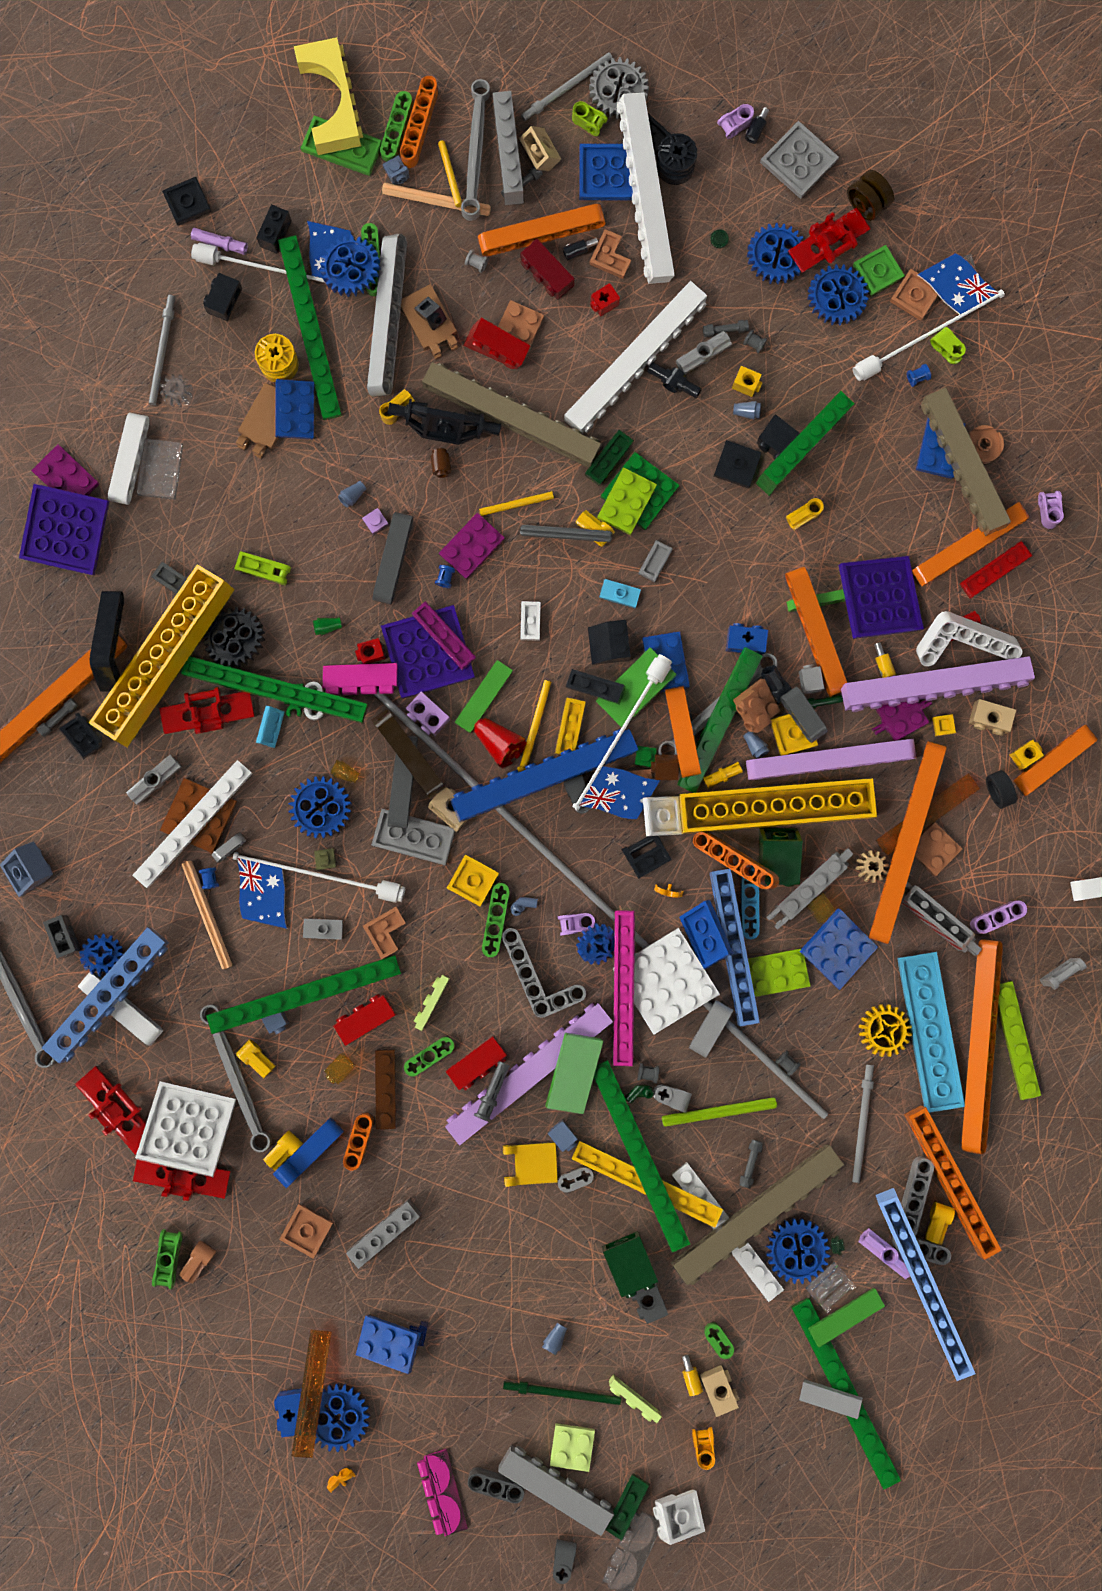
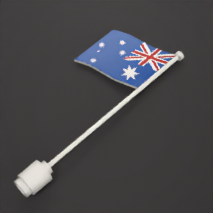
M307 221L310 232L309 259L312 276H306L307 279L324 282L320 272L323 268L320 266V263L325 262L321 256L328 255L325 249L331 250V243L337 245L336 239L343 242L344 236L347 240H350L352 234L350 230ZM198 243L192 247L191 257L196 259V262L214 266L216 262L219 263L220 259L286 274L284 269L222 256L217 246Z
M956 253L917 274L918 277L922 278L932 287L944 303L959 315L881 359L871 355L856 363V366L853 367L856 379L858 381L866 380L881 372L883 361L996 298L1004 297V291L1001 289L997 292L980 277L964 258Z
M659 654L657 658L655 657L646 671L647 679L649 680L648 685L577 803L573 804V808L579 810L580 806L599 809L627 819H637L644 808L643 798L651 797L660 780L644 778L622 769L604 767L603 765L652 684L662 683L670 671L672 661L665 656Z
M234 852L233 859L238 860L240 874L239 904L242 918L288 929L284 914L285 883L282 869L376 890L378 899L390 902H402L405 894V887L390 881L383 880L382 883L373 886L242 856L238 852Z

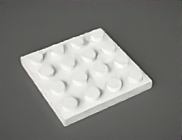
M679 927L635 954L634 1004L653 1035L720 995Z
M160 1081L135 1158L214 1177L236 1099Z

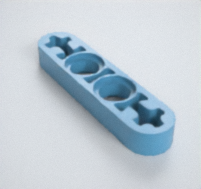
M751 865L749 868L755 872V868ZM741 876V926L743 937L751 940L759 935V887L755 884L744 885V881L748 882V880ZM747 887L754 888V897H746L745 889ZM746 907H754L755 915L753 917L746 916ZM745 919H756V923H751L752 929H755V933H752L751 937L748 933H745V929L749 928V923H745Z

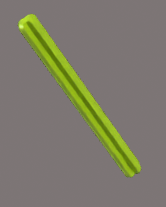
M767 1098L662 1116L663 1126L667 1127L777 1108V1101L775 1098Z

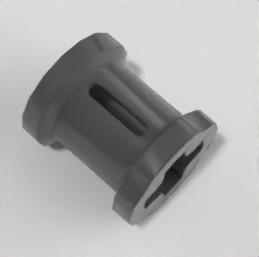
M751 330L746 336L743 345H749L759 354L768 339H763L755 334L754 330Z
M787 1050L775 1061L776 1064H780L787 1071L788 1076L792 1075L801 1065L800 1062H796L789 1055Z
M640 1063L637 1080H650L657 1084L659 1066L649 1067Z

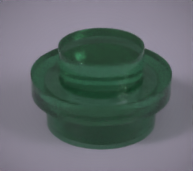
M722 229L714 231L710 237L712 246L718 249L724 248L729 241L728 234Z
M839 1235L831 1238L833 1254L842 1255V1251H845L844 1239H840Z

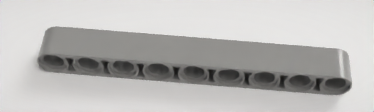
M401 233L385 236L382 240L381 270H379L367 383V390L371 397L390 395L393 388L407 240Z

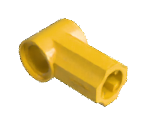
M404 389L389 402L406 406L409 403V399H412V402H415V400ZM389 402L381 405L379 412L382 421L387 425H392L399 416L391 415L387 417L384 415L389 408Z
M818 498L809 500L808 503L786 516L788 524L795 531L812 519L819 517L824 509V504ZM817 505L819 511L812 512L809 506Z
M587 510L582 512L576 520V524L582 529L611 531L612 534L615 533L611 526L603 521L600 522ZM594 541L601 547H603L607 543Z
M249 1039L236 1052V1055L242 1062L250 1065L261 1077L265 1078L276 1065L261 1052L262 1049L253 1040Z
M290 1130L277 1142L278 1144L263 1159L274 1171L303 1144Z
M934 1202L930 1210L931 1220L924 1239L942 1245L948 1225H951L954 1219L955 1209Z

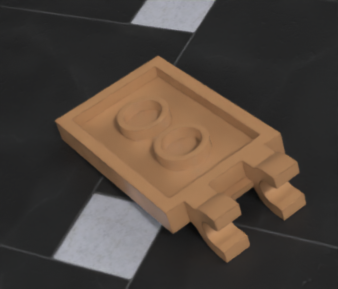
M431 284L401 300V310L424 351L430 349L433 357L437 360L442 357L438 344L447 341L451 351L458 349V342L454 337L457 331ZM427 297H430L441 307L447 318L435 330H432L427 321L419 316L414 309Z
M264 383L238 429V432L242 435L236 441L238 448L244 451L249 441L256 443L252 452L255 453L254 456L262 459L267 448L272 450L278 440V437H275V388L267 383Z

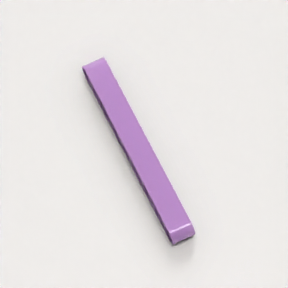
M914 739L752 759L746 761L748 780H758L916 759L917 757Z

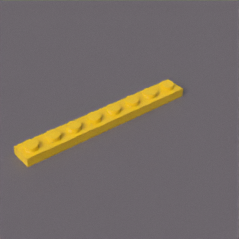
M579 1141L572 1160L646 1195L634 1166ZM662 1180L675 1209L714 1228L716 1227L723 1211L722 1208Z

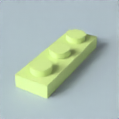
M442 975L441 978H436L432 985L435 988L432 995L428 994L423 1003L426 1006L423 1012L419 1011L414 1020L417 1023L415 1028L421 1031L424 1029L450 979L447 976Z
M614 1374L609 1379L610 1390L616 1396L622 1395L627 1399L626 1403L633 1409L637 1407L641 1410V1414L645 1419L658 1423L662 1417L661 1412Z

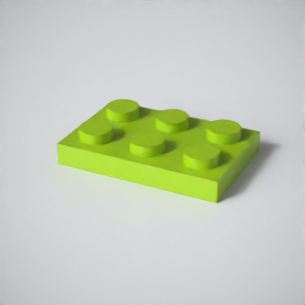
M623 467L597 519L631 536L657 484Z
M801 949L748 958L755 997L810 987L805 957L799 952Z

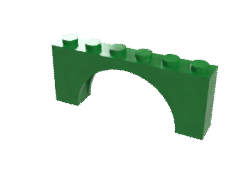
M840 391L768 466L756 484L770 496L811 449L845 417L855 403Z

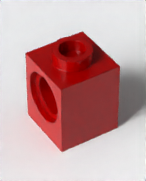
M379 638L357 644L358 650H355L356 657L363 664L385 660ZM373 648L374 654L369 657L365 656L366 649Z

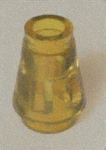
M336 760L330 772L335 778L353 783L357 781L360 774L342 760Z

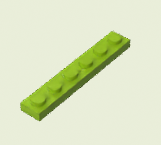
M1013 981L1000 983L998 1012L1020 1100L1041 1096Z

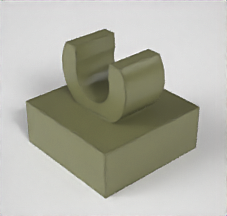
M334 848L314 851L316 870L336 868Z

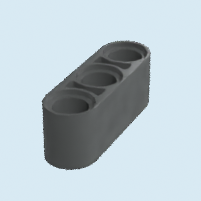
M794 687L780 697L782 704L810 743H813L828 732L826 726L798 687Z
M479 1467L473 1468L469 1473L468 1487L474 1492L515 1504L521 1502L524 1497V1488L500 1473ZM474 1476L481 1477L482 1481L480 1483H475L472 1481V1478ZM493 1482H499L501 1484V1487L498 1489H494L491 1486V1484ZM515 1487L520 1490V1493L515 1495L510 1490Z

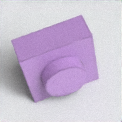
M378 508L362 518L373 535L389 525Z

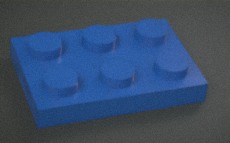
M276 379L275 437L313 440L314 382Z
M927 418L916 470L952 479L954 477V470L951 464L947 463L946 453L939 446L936 432L930 428V420Z
M680 631L643 637L644 653L651 648L657 655L665 656L672 661L671 669L677 674L659 693L665 692V689L684 686V689L689 688Z
M705 900L679 917L703 969H707L733 954L710 900Z
M366 1315L356 1355L410 1374L421 1333L371 1315Z

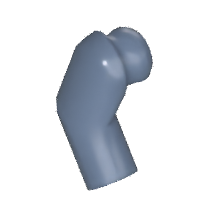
M518 898L511 906V913L514 916H519L526 907L537 908L538 899Z

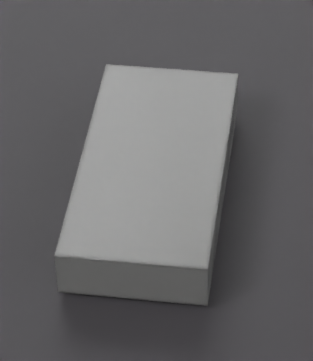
M656 540L638 574L655 583L673 548Z

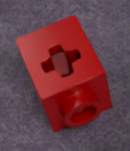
M611 283L591 294L590 306L595 313L598 312L600 317L619 306L620 297Z

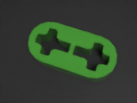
M708 1323L704 1329L706 1339L720 1358H731L734 1353L731 1341L717 1323ZM710 1328L718 1329L716 1331L719 1337L717 1340L713 1335L709 1336ZM720 1342H723L725 1346L729 1345L728 1353L720 1352L722 1350Z

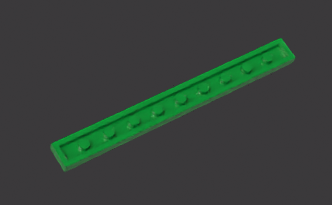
M295 235L278 239L323 420L341 417L297 237Z
M190 656L185 662L181 673L183 676L362 724L368 709V704Z
M392 956L206 1015L211 1034L213 1035L400 975L401 972L396 956Z
M608 1060L598 1064L594 1074L595 1081L673 1253L690 1245V1242Z
M806 1298L792 1305L791 1308L831 1387L858 1396L831 1341L818 1347L808 1329L820 1321L810 1299ZM861 1404L858 1419L846 1417L883 1490L900 1482L901 1479L863 1404Z

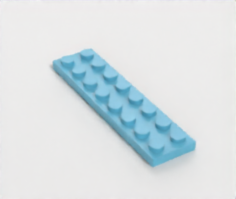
M937 952L897 958L907 1016L909 1018V1025L912 1026L910 1032L912 1033L911 1038L924 1107L927 1108L929 1113L965 1107Z

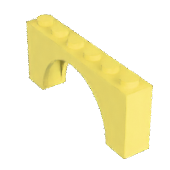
M336 37L294 46L300 74L314 73L322 75L334 82L341 91V101L336 113L327 122L312 128L317 154L322 155L361 146L360 138H363L361 126L357 127L356 122H359L357 110H353V105H356L354 94L349 93L352 85L350 77L346 78L345 73L349 72L346 61H342V57H345L343 45L338 44Z

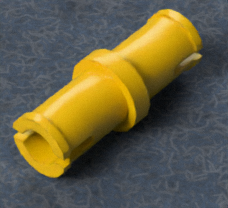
M736 762L726 768H719L717 772L703 777L707 788H710L722 781L724 783L727 782V779L743 773L739 762Z

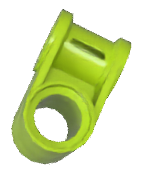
M583 101L576 102L573 106V123L591 135L598 136L602 125L608 121V117L602 111L593 108ZM582 112L584 115H578L577 113Z
M944 327L930 339L932 347L950 364H958L962 360L966 347L948 327Z

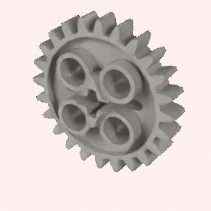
M619 57L618 62H615L614 58H612L610 64L605 60L604 67L599 64L598 71L594 70V77L590 78L589 90L590 97L593 98L592 104H597V110L602 108L604 114L609 112V118L616 114V118L619 119L620 113L617 112V102L623 94L645 93V99L647 100L649 87L647 86L648 79H644L646 73H640L641 66L635 68V62L631 65L628 64V58L625 62H622L621 57ZM622 74H624L622 80V87H620L616 103H614L613 101L616 96V90L619 86L620 77ZM613 75L617 78L611 79L609 76ZM627 81H632L634 84H628ZM608 92V93H610L611 95H610V96H606V95H604V93Z

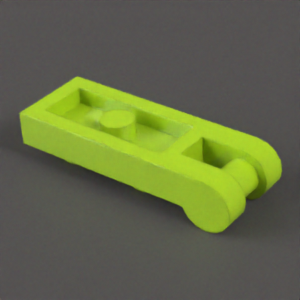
M240 551L234 569L286 586V577L292 567ZM276 569L280 570L279 576L274 575Z

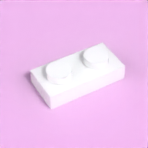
M521 602V640L540 641L541 602Z

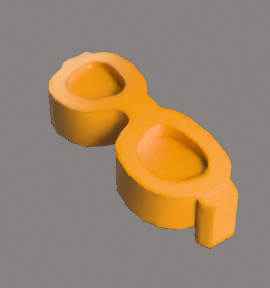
M655 884L654 891L661 895L673 898H680L683 895V891L681 893L672 892V884H668L667 890L657 887L658 885Z
M348 1468L342 1469L337 1477L335 1475L330 1477L327 1489L332 1493L340 1483L346 1486L345 1481L355 1477V1473Z

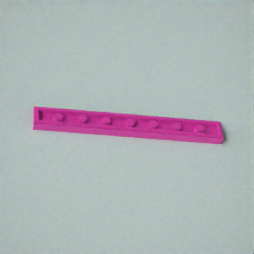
M615 910L613 1066H633L635 911Z

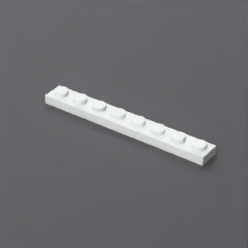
M237 760L132 876L146 888H149L253 773Z
M687 1162L672 1173V1176L684 1191L721 1208ZM724 1210L715 1228L729 1218ZM749 1243L740 1249L737 1247L732 1251V1255L768 1302L784 1290Z

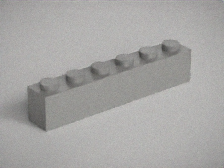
M511 91L494 92L493 106L505 205L524 203L512 94Z
M511 1445L499 1464V1473L602 1536L614 1515L612 1505L604 1499L600 1501L594 1497L593 1492L586 1488L584 1490L581 1489L571 1478L565 1479L560 1476V1472L555 1468H547L539 1458H531L519 1446L514 1447Z

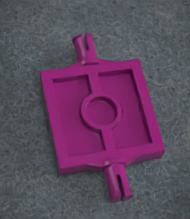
M925 699L920 703L916 702L913 704L900 702V705L892 707L889 704L882 705L881 708L876 709L880 716L881 724L872 728V731L877 735L886 730L894 741H898L929 724L923 709L932 705V701L929 702Z

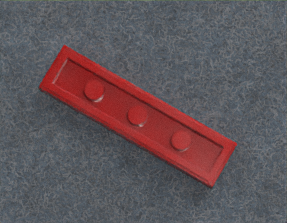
M1021 540L966 578L959 585L971 599L1033 555Z

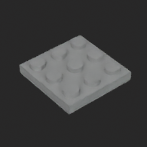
M798 121L762 157L760 163L801 199L838 161L839 157Z

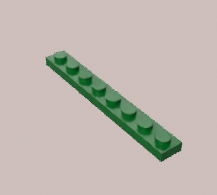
M744 647L696 744L701 774L682 778L681 775L677 783L678 786L696 793L736 712V705L733 700L747 689L763 657L762 655Z

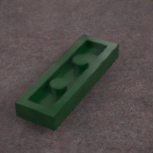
M618 430L585 472V476L600 486L634 443V440L621 430Z
M634 1473L631 1475L613 1511L614 1515L605 1529L607 1532L621 1541L624 1539L651 1485Z

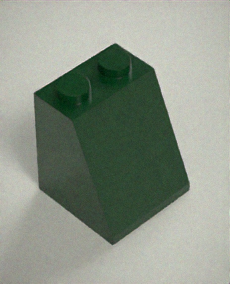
M759 828V863L778 875L779 885L787 887L800 885L803 841L798 829ZM770 876L765 877V884L767 886L771 884Z
M638 1231L602 1246L603 1254L621 1298L625 1296L626 1298H631L637 1295V1291L643 1288L646 1291L656 1286L655 1283L658 1282V1279Z

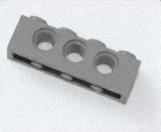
M410 1199L406 1200L346 1252L347 1256L359 1269L415 1222L422 1213Z

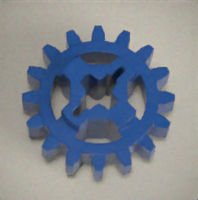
M595 923L594 928L590 925L588 926L587 932L582 930L583 937L577 938L580 943H577L576 946L579 949L577 951L585 962L588 961L592 965L595 961L599 965L600 960L607 962L606 958L608 956L613 957L611 952L615 948V932L610 926L607 927L605 924H602L600 927Z
M102 934L101 938L94 935L95 940L93 941L88 938V945L82 944L84 951L79 952L80 957H82L80 959L81 964H84L85 971L90 969L91 975L95 971L98 973V976H101L102 972L107 974L123 956V953H121L123 949L122 946H119V941L115 940L113 942V936H109L107 939L105 934Z

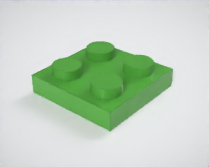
M886 245L853 263L854 269L859 271V277H864L862 282L867 283L866 288L869 290L871 297L905 277Z

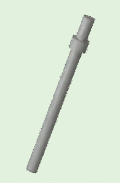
M608 52L541 101L537 100L531 105L530 109L521 114L523 121H526L535 114L541 113L544 107L591 75L594 70H598L599 64L603 66L605 60L609 62L612 59V55Z
M168 295L166 308L163 309L162 317L164 320L149 397L150 405H156L170 324L171 320L174 319L175 313L173 310L175 296Z
M866 1064L865 1078L862 1080L861 1086L863 1088L852 1178V1182L860 1183L870 1095L871 1089L874 1086V1081H872L874 1065Z

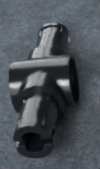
M654 362L648 368V373L661 379L663 386L672 393L683 391L696 399L698 398L702 388L689 382L686 374L680 369L674 367L672 369H665Z

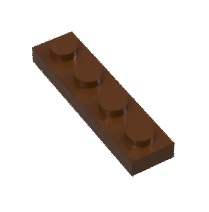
M375 1050L376 1129H396L395 1050Z

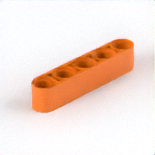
M425 76L420 82L400 148L401 161L407 168H413L418 163L437 100L438 86L433 76ZM414 137H415V138H418V139L415 140V141L410 140L411 138H414ZM409 154L413 155V156L410 157V158H406V157H405L406 155H409Z
M684 686L665 689L682 778L699 775L701 770Z
M1086 724L1016 777L1013 782L1024 796H1027L1098 740Z
M698 832L694 835L693 844L696 848L761 889H774L778 886L779 877L776 873L712 833ZM703 836H706L707 843L705 845L701 843V839ZM719 846L723 848V852L720 856L717 853V848ZM734 856H737L739 858V862L736 866L733 864ZM751 865L755 868V873L752 876L749 874V867ZM766 876H770L771 878V884L769 886L765 884Z

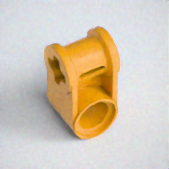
M712 1427L697 1431L692 1429L698 1465L704 1470H709L715 1464ZM703 1454L710 1455V1460L707 1462H702L700 1458Z

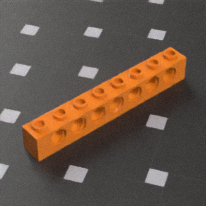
M919 1106L905 1113V1118L925 1156L934 1165V1173L952 1207L955 1209L978 1256L985 1260L1002 1251L927 1108Z

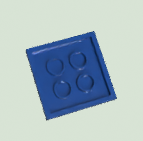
M580 144L579 200L632 201L633 189L629 184L630 171L626 166L627 153L623 148V144Z
M837 909L799 952L840 990L878 947L842 910Z

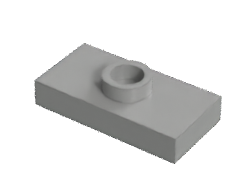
M304 919L303 938L342 940L343 920Z

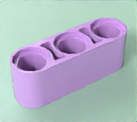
M1022 901L1008 902L974 917L970 922V928L977 934L988 933L1025 916L1027 906ZM1015 904L1019 907L1017 915L1012 911ZM997 912H999L1002 915V920L1000 922H997L995 920V914ZM979 920H982L985 924L983 930H980L977 926Z

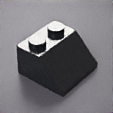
M775 414L759 436L757 444L763 452L770 453L775 460L800 433Z
M626 620L608 621L588 627L592 665L630 661L631 655Z

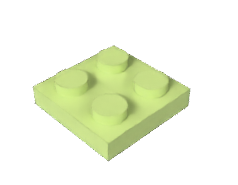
M555 1423L550 1466L589 1472L595 1429Z

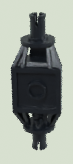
M409 399V403L406 406L389 402L387 415L404 417L406 420L405 425H409L424 439L460 445L474 438L480 439L483 432L497 436L500 434L501 424L485 421L484 413L479 415L469 411H465L464 414L429 408L428 403L412 402V399ZM414 414L421 417L422 423L412 418L411 415ZM477 426V429L465 432V427Z

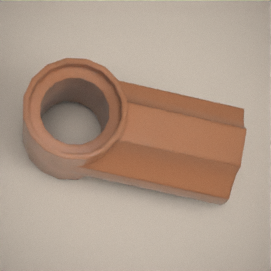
M200 1240L191 1252L190 1259L179 1275L186 1282L193 1284L217 1251Z

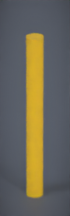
M441 140L438 142L455 206L460 208L462 204L461 196L446 143Z
M551 491L480 508L479 511L480 515L484 516L554 499Z

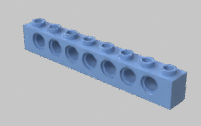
M731 869L710 872L717 917L733 951V954L726 957L725 960L738 1026L760 1023Z
M147 927L43 1045L42 1049L58 1063L69 1062L76 1053L74 1051L78 1046L82 1047L89 1039L87 1036L92 1031L95 1032L102 1025L100 1021L105 1016L108 1017L115 1010L114 1005L127 997L128 989L131 986L135 987L140 982L142 973L144 971L148 972L155 963L153 961L156 957H161L168 948L166 946L169 942L152 927ZM145 946H149L151 949V953L147 957L143 954ZM132 961H136L138 964V968L134 972L130 969ZM119 976H122L125 981L121 987L117 984ZM106 991L111 993V999L108 1002L104 999ZM93 1006H96L98 1009V1014L95 1017L90 1012ZM79 1021H82L85 1025L82 1032L77 1028ZM66 1036L71 1038V1045L69 1047L64 1043Z

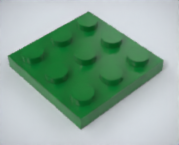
M634 452L623 467L657 484L637 523L639 527L646 530L680 485ZM622 469L601 494L600 497L606 501Z

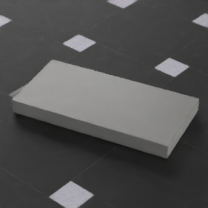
M381 809L371 846L446 866L455 834L454 829L409 816L408 828L388 827L389 810Z

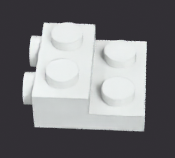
M690 1490L677 1496L671 1494L655 1500L656 1507H653V1513L655 1518L659 1519L660 1527L657 1528L660 1539L672 1545L705 1532L697 1491Z

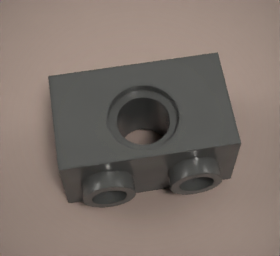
M59 915L43 922L57 959L66 958L82 951L68 915Z
M657 1285L646 1291L643 1288L637 1291V1295L632 1297L633 1301L637 1300L639 1308H636L641 1320L645 1319L646 1324L669 1315ZM646 1295L653 1297L652 1302L649 1304L642 1302L643 1297Z

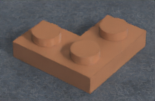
M604 229L590 260V265L624 279L631 260L615 253L622 236Z
M397 907L363 925L381 959L399 950L390 935L392 931L406 924Z

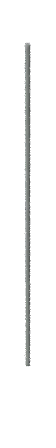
M377 688V694L374 695L471 787L479 785L473 777L385 694H380ZM503 806L495 809L615 922V912ZM635 931V942L642 949L648 947L649 944ZM708 1001L703 1006L710 1011L713 1004ZM728 1019L725 1027L822 1119L826 1118L828 1113Z

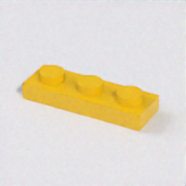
M566 698L555 754L561 755V752L571 749V751L576 750L585 701Z

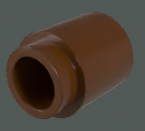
M445 448L432 450L430 457L433 475H436L438 478L447 477L451 473L449 453H447Z

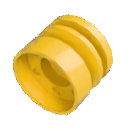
M275 333L266 335L257 343L255 359L263 375L271 382H275L276 379L290 380L295 376L298 371L299 361L295 349L288 338Z

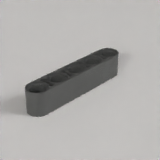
M398 512L393 514L373 591L372 600L390 605L393 603L412 529L413 516Z
M408 736L417 748L418 737ZM397 754L395 756L388 827L408 828L414 777Z

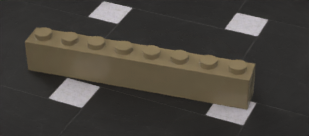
M943 388L925 396L921 404L922 411L925 415L927 414L930 420V428L936 432L938 444L944 449L946 461L949 465L951 464L954 470L953 475L962 486L961 491L970 503L971 513L977 517L980 531L984 532L985 536L1006 528L1011 522L947 389Z

